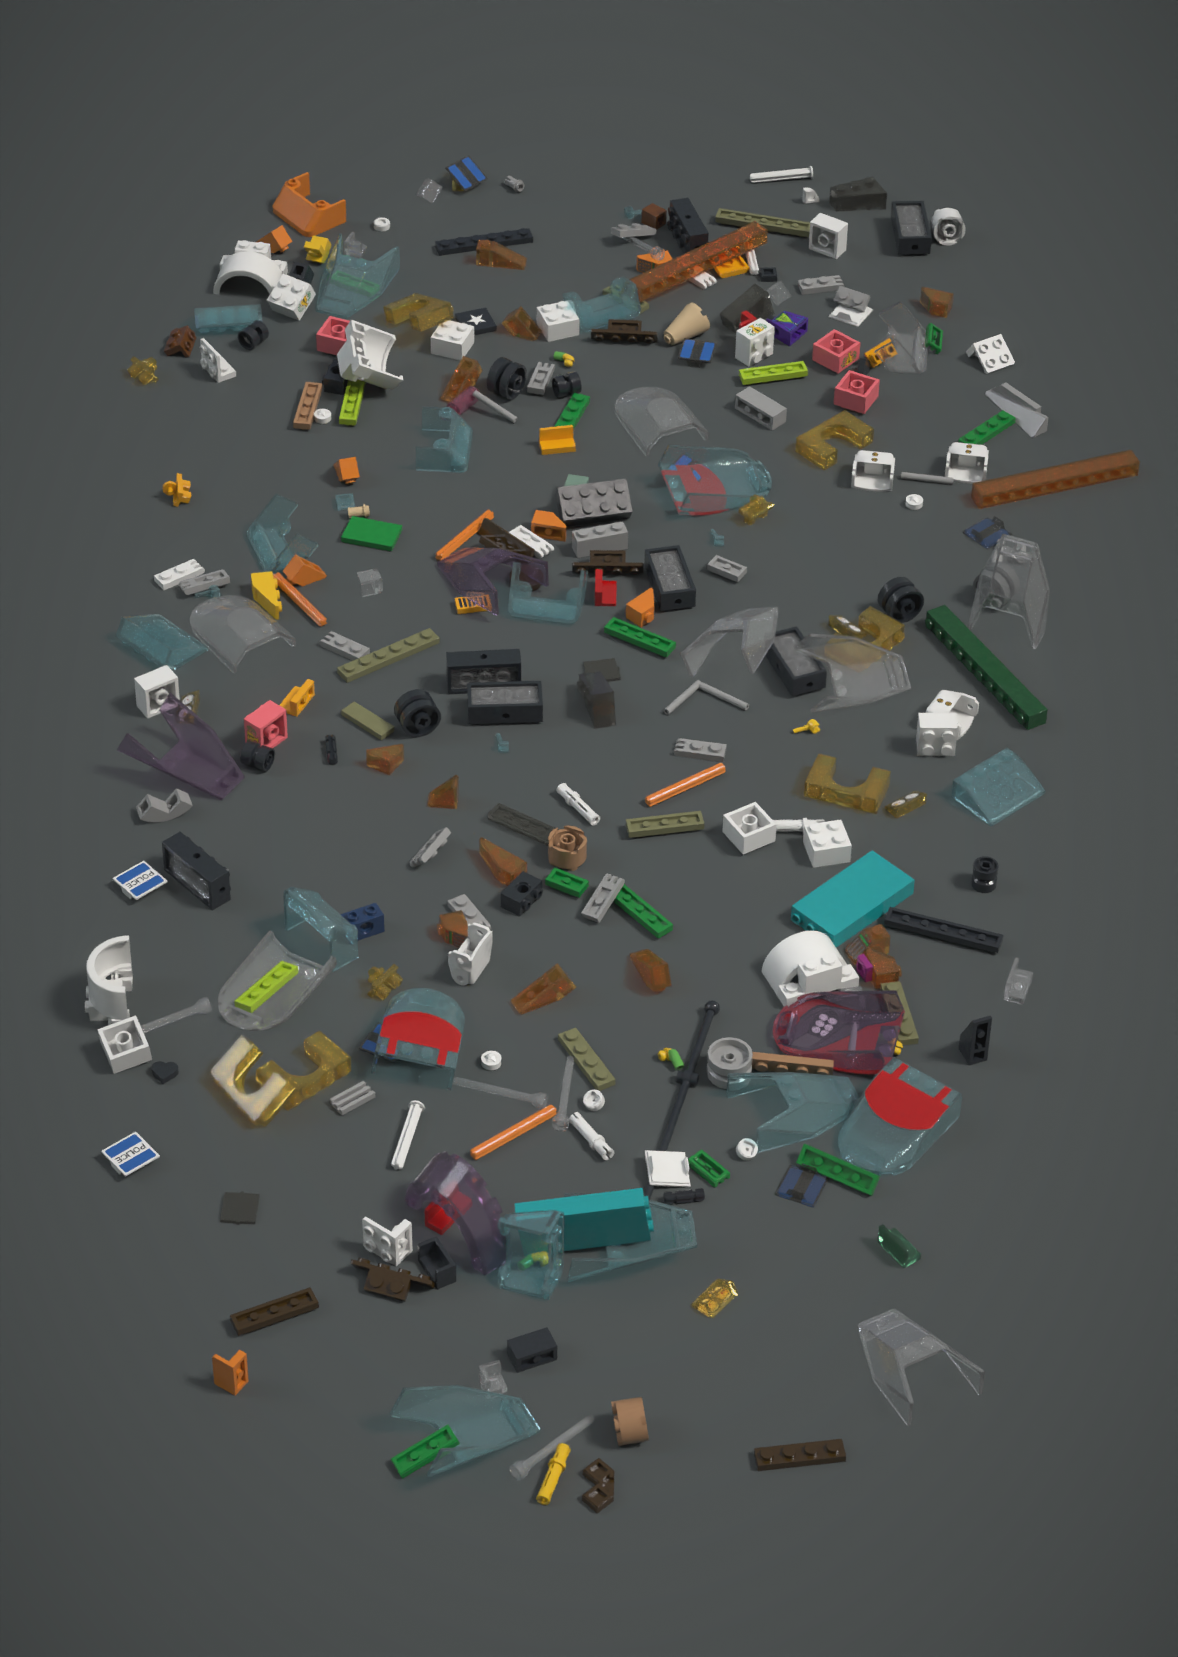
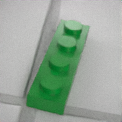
M574 393L554 427L573 425L574 430L590 403V396Z
M1002 410L959 438L958 443L982 445L1013 425L1016 417Z
M615 617L604 627V633L666 658L676 648L675 641Z
M625 884L614 899V903L658 939L673 930V924Z
M808 1144L803 1145L796 1162L869 1195H873L880 1178L875 1173Z

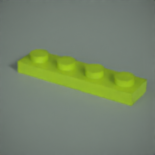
M804 361L739 369V377L743 385L808 376V369Z
M359 379L356 382L348 380L339 424H357L366 382Z
M281 961L234 1001L235 1008L249 1013L254 1012L298 974V966Z

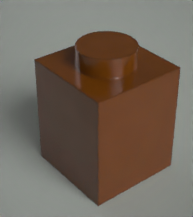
M654 203L642 209L641 223L656 230L666 224L667 210Z

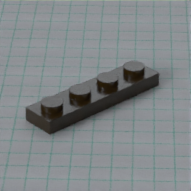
M311 1287L231 1314L230 1321L237 1335L240 1336L319 1308V1302Z
M842 1439L754 1448L757 1471L846 1462V1453Z

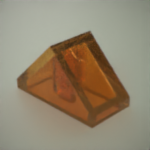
M403 744L366 750L367 766L387 775H391L404 761Z
M453 776L432 790L429 794L428 806L457 809L459 776Z

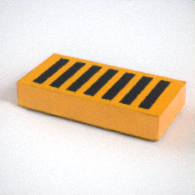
M490 594L455 598L457 614L493 610Z

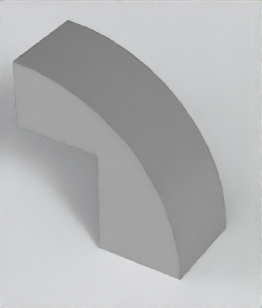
M176 788L166 801L147 794L136 806L140 820L164 822L181 816L193 805L189 794Z

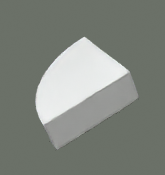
M803 188L802 201L804 204L819 202V197L813 189Z

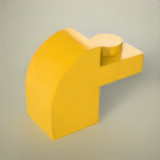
M312 236L311 242L305 241L306 260L324 263L331 248L329 239Z

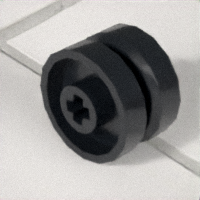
M505 357L498 358L491 366L487 376L488 391L497 395L500 394L509 400L515 399L525 385L527 377L526 367Z
M896 577L888 581L881 588L877 599L879 606L895 623H905L912 620L919 614L924 605L922 593L906 577Z
M415 689L408 691L395 703L394 714L405 733L411 737L428 735L436 729L441 721V713L429 692L425 690Z

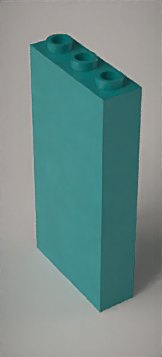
M872 850L791 906V920L806 931H819L826 934L837 948L887 913L890 907L894 908L914 893L915 879Z
M643 1188L515 1203L516 1224L524 1256L539 1250L552 1253L651 1241L650 1232H654L649 1197L644 1196Z

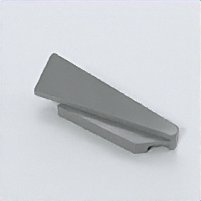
M1003 383L986 391L985 395L1001 410L1016 417L1015 423L1030 437L1034 438L1047 431L1048 417L1041 413V406L1008 383Z

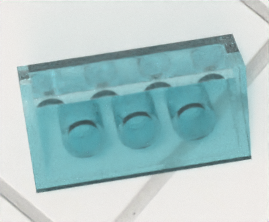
M261 304L195 308L196 331H199V333H209V330L225 332L226 329L241 331L242 328L247 327L255 320L262 322Z

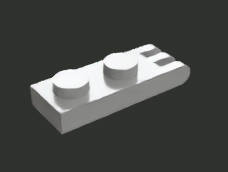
M633 223L632 226L619 224L618 227L611 228V234L618 237L655 235L656 229Z
M839 275L798 280V287L802 295L837 291L840 286L845 287Z
M538 362L527 386V392L544 395L555 370V364H551L549 368V363H545L542 367V362Z
M222 569L180 581L178 585L186 595L197 592H205L214 587H222L230 583V577Z
M332 631L319 641L321 647L352 661L370 654V648Z
M678 738L674 755L724 762L727 744Z
M445 827L436 831L411 859L410 866L416 867L433 858L438 853L437 849L447 842L446 838L451 834L449 829Z
M607 873L581 912L582 916L600 923L623 887L625 880L623 878L618 879L617 876Z
M465 894L448 900V907L467 930L469 923H478L491 930L489 922Z

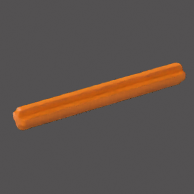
M486 510L437 551L436 559L443 561L479 531L484 518L492 520L494 512Z
M278 572L273 574V578H277L278 586L318 626L322 627L327 624V618L285 577Z
M718 763L645 797V803L649 807L654 806L726 772L725 765Z
M548 1105L470 1150L471 1157L474 1160H478L554 1117L557 1114L556 1108L553 1105Z

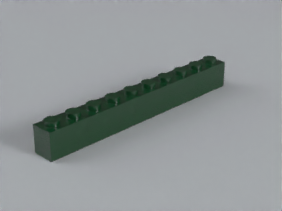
M946 605L927 611L926 627L936 635L937 639L966 666L967 670L997 698L998 702L1021 725L1030 730L1046 724L1048 709Z

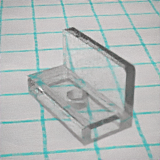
M1015 957L1006 981L1004 1000L1023 1005L1034 972L1018 969L1019 958Z

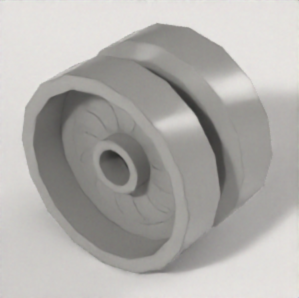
M732 1037L721 1038L713 1042L709 1047L707 1056V1076L712 1084L728 1090L738 1089L746 1085L750 1081L752 1074L753 1054L751 1047L741 1039Z

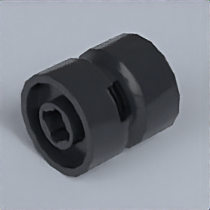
M255 320L239 331L237 338L243 348L252 350L269 337V331L263 322Z
M576 371L566 373L565 376L561 374L552 377V388L555 396L559 398L567 396L568 393L572 395L581 392V380Z
M248 740L242 748L240 761L242 764L268 771L274 762L275 750L274 748L261 746L259 743Z
M982 856L974 861L971 884L977 892L989 893L995 890L999 865L994 858Z

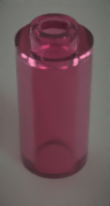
M473 386L467 387L447 404L448 413L453 417H459L478 401L472 395L475 390L478 392L479 390Z

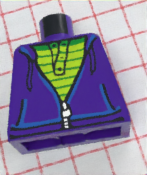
M787 311L781 312L777 317L770 314L766 319V322L774 326V338L788 346L796 342L808 329L807 317Z

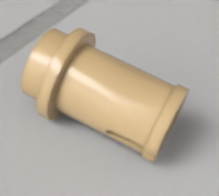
M363 504L360 507H348L349 519L352 516L365 518L370 516L369 505L365 506Z

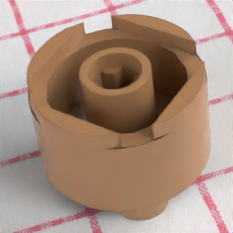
M564 826V829L558 830L556 828L552 830L548 836L549 863L569 871L577 870L587 857V838L584 832L575 826Z
M642 1397L612 1401L613 1415H615V1430L618 1432L616 1433L618 1446L649 1441Z

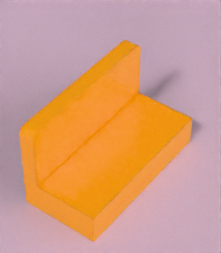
M573 425L540 428L539 447L541 454L576 452Z
M307 679L301 687L294 686L279 706L286 709L287 714L298 717L315 695L314 681Z

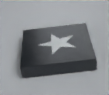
M487 308L455 314L457 322L474 326V335L497 331V326Z

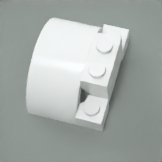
M238 240L235 254L223 255L220 272L214 285L213 294L219 295L224 281L234 276L254 278L262 283L269 294H271L283 274L287 275V262L271 260L270 244Z
M351 320L345 328L347 341L337 353L341 377L354 382L359 379L387 390L396 388L403 381V376L400 375L398 377L385 372L390 349L396 340L395 335Z
M803 931L782 940L770 951L762 966L763 975L786 1010L816 995L836 989L841 994L857 989L859 986V976L852 965H847L831 939L819 931ZM797 974L799 983H790L793 977Z
M128 935L115 937L101 943L88 957L86 965L88 979L86 998H89V1001H85V1013H89L90 1021L108 1020V1025L130 1018L129 1009H127L126 991H132L133 973ZM111 974V980H107L106 977Z

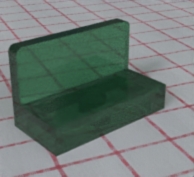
M883 1224L879 1226L877 1242L903 1268L921 1259V1253L895 1227L889 1230Z

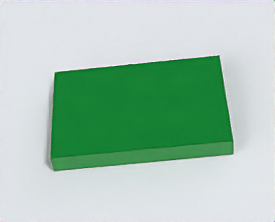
M352 516L341 536V542L392 551L403 529L402 525Z

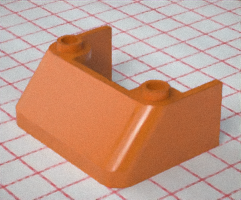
M308 172L286 181L273 203V213L305 237L316 236L346 222V200L343 199L334 204H329L324 200L311 203L305 198L310 195Z

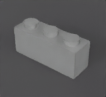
M749 386L736 394L735 409L773 431L786 422L787 408Z
M623 522L572 531V549L577 558L590 556V550L628 549V531Z

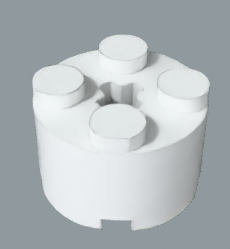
M938 209L934 212L930 221L933 235L942 245H954L965 235V224L956 209Z

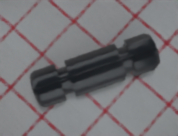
M333 734L326 735L328 763L330 765L337 764L336 738Z
M703 1188L695 1189V1191H692V1189L675 1191V1193L669 1191L664 1192L663 1199L665 1204H674L673 1202L675 1201L676 1203L693 1202L694 1199L696 1201H703L705 1193Z

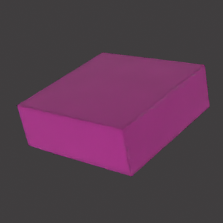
M864 954L858 955L857 972L864 982L872 981V964Z

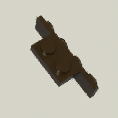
M609 319L608 329H591V339L596 341L611 340L613 342L628 341L631 343L640 341L653 343L657 342V332L641 331L642 321Z
M488 518L483 519L478 533L481 535L479 542L485 546V549L495 552L501 559L516 558L524 564L531 563L535 552L534 548Z
M590 550V562H573L572 572L577 574H595V569H603V574L612 573L619 575L630 573L637 575L643 573L644 563L626 562V550Z
M358 1258V1260L351 1259L350 1262L356 1268L369 1271L364 1290L406 1302L411 1283L430 1288L435 1287V1283L427 1275L419 1274L416 1277L410 1275L411 1272L400 1268L398 1271L390 1270L391 1267L386 1264L378 1263V1266L371 1265V1261L364 1258Z

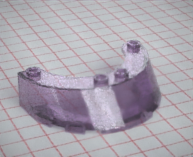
M447 1151L439 1152L432 1157L410 1184L406 1192L405 1201L409 1207H413L416 1210L421 1208L426 1200L442 1207L460 1229L467 1243L473 1268L479 1270L485 1276L511 1260V1237L508 1224H503L500 1216L503 1211L496 1197L491 1198L485 1189L487 1183L481 1175L456 1154L448 1155Z

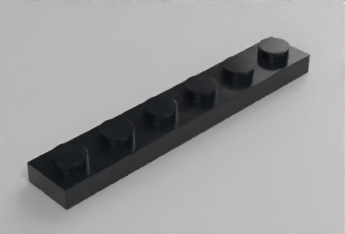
M521 228L519 230H507L449 240L443 239L435 241V247L439 256L533 243V235L529 228Z
M893 907L889 908L884 920L885 926L994 953L999 952L1004 936Z

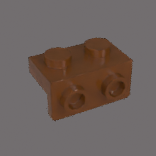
M188 325L173 329L164 349L165 354L169 356L182 351L186 358L189 357L196 341L194 331Z

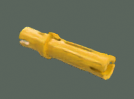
M559 1443L553 1458L549 1460L548 1471L536 1496L537 1502L542 1505L550 1503L559 1477L565 1471L566 1460L571 1451L567 1444Z

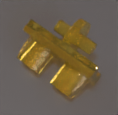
M134 356L130 359L132 365L129 367L128 372L133 378H136L141 373L138 379L144 385H147L151 380L155 383L159 380L154 375V370L157 369V362L153 357L144 359L143 362Z
M754 494L750 497L748 504L739 508L738 513L744 516L743 521L752 525L755 523V518L766 517L774 504L767 502L763 496L759 497Z
M393 964L386 972H384L383 967L379 969L372 967L369 969L368 981L372 983V989L367 995L371 998L376 995L384 1001L392 991L386 984L388 983L394 989H397L403 981V978L397 973L399 967Z

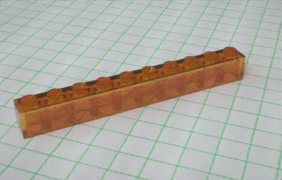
M754 221L627 280L628 295L642 302L767 243V229Z
M1132 450L985 480L972 483L971 498L979 509L1138 476L1140 461Z

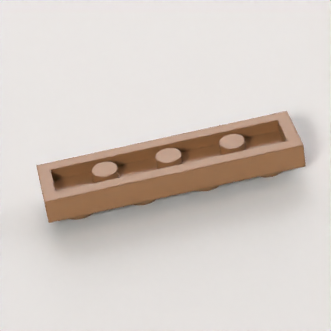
M305 383L294 418L293 428L311 429L314 412L317 409L323 389L322 383Z
M752 1052V1069L761 1072L767 1070L776 1071L781 1074L795 1073L800 1076L833 1077L834 1060Z

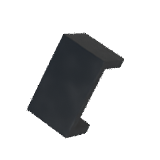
M436 1236L419 1243L418 1261L427 1275L431 1277V1281L435 1283L436 1289L438 1290L455 1283L456 1264Z
M548 1327L507 1340V1355L517 1373L557 1360L558 1346Z

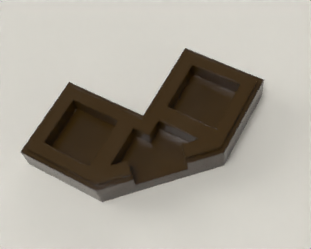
M600 1458L583 1469V1476L595 1486L582 1495V1501L597 1514L614 1501V1470Z

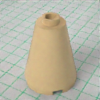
M695 303L687 304L664 331L663 338L665 342L675 345L705 333L710 328V323L707 316L701 314L702 309Z

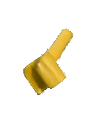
M811 719L807 722V725L793 729V733L810 730L816 734L820 731L818 727L820 724L816 720Z

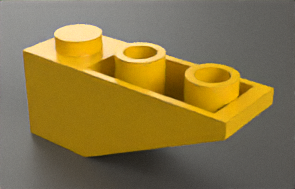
M272 571L251 573V587L254 600L275 620H279L282 604L281 601H278L280 600L279 590H276L278 589L277 578H273Z

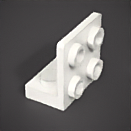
M1001 334L973 343L966 351L968 357L976 356L979 358L986 374L1012 366L1015 363Z
M204 338L200 339L201 346L199 349L202 356L200 360L202 368L206 369L210 376L218 383L236 377V371Z
M367 1217L362 1219L363 1246L369 1252H373L384 1261L397 1266L413 1251L412 1223L404 1219L391 1232Z

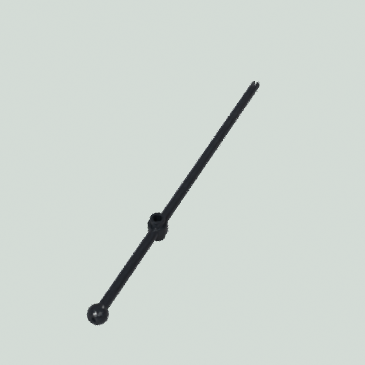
M714 1000L708 1001L704 1006L706 1015L687 1070L678 1071L676 1082L682 1084L658 1151H667L688 1089L691 1085H698L699 1074L694 1073L713 1016L717 1015L720 1011V1005ZM648 1179L644 1196H648L650 1201L655 1186L650 1185Z

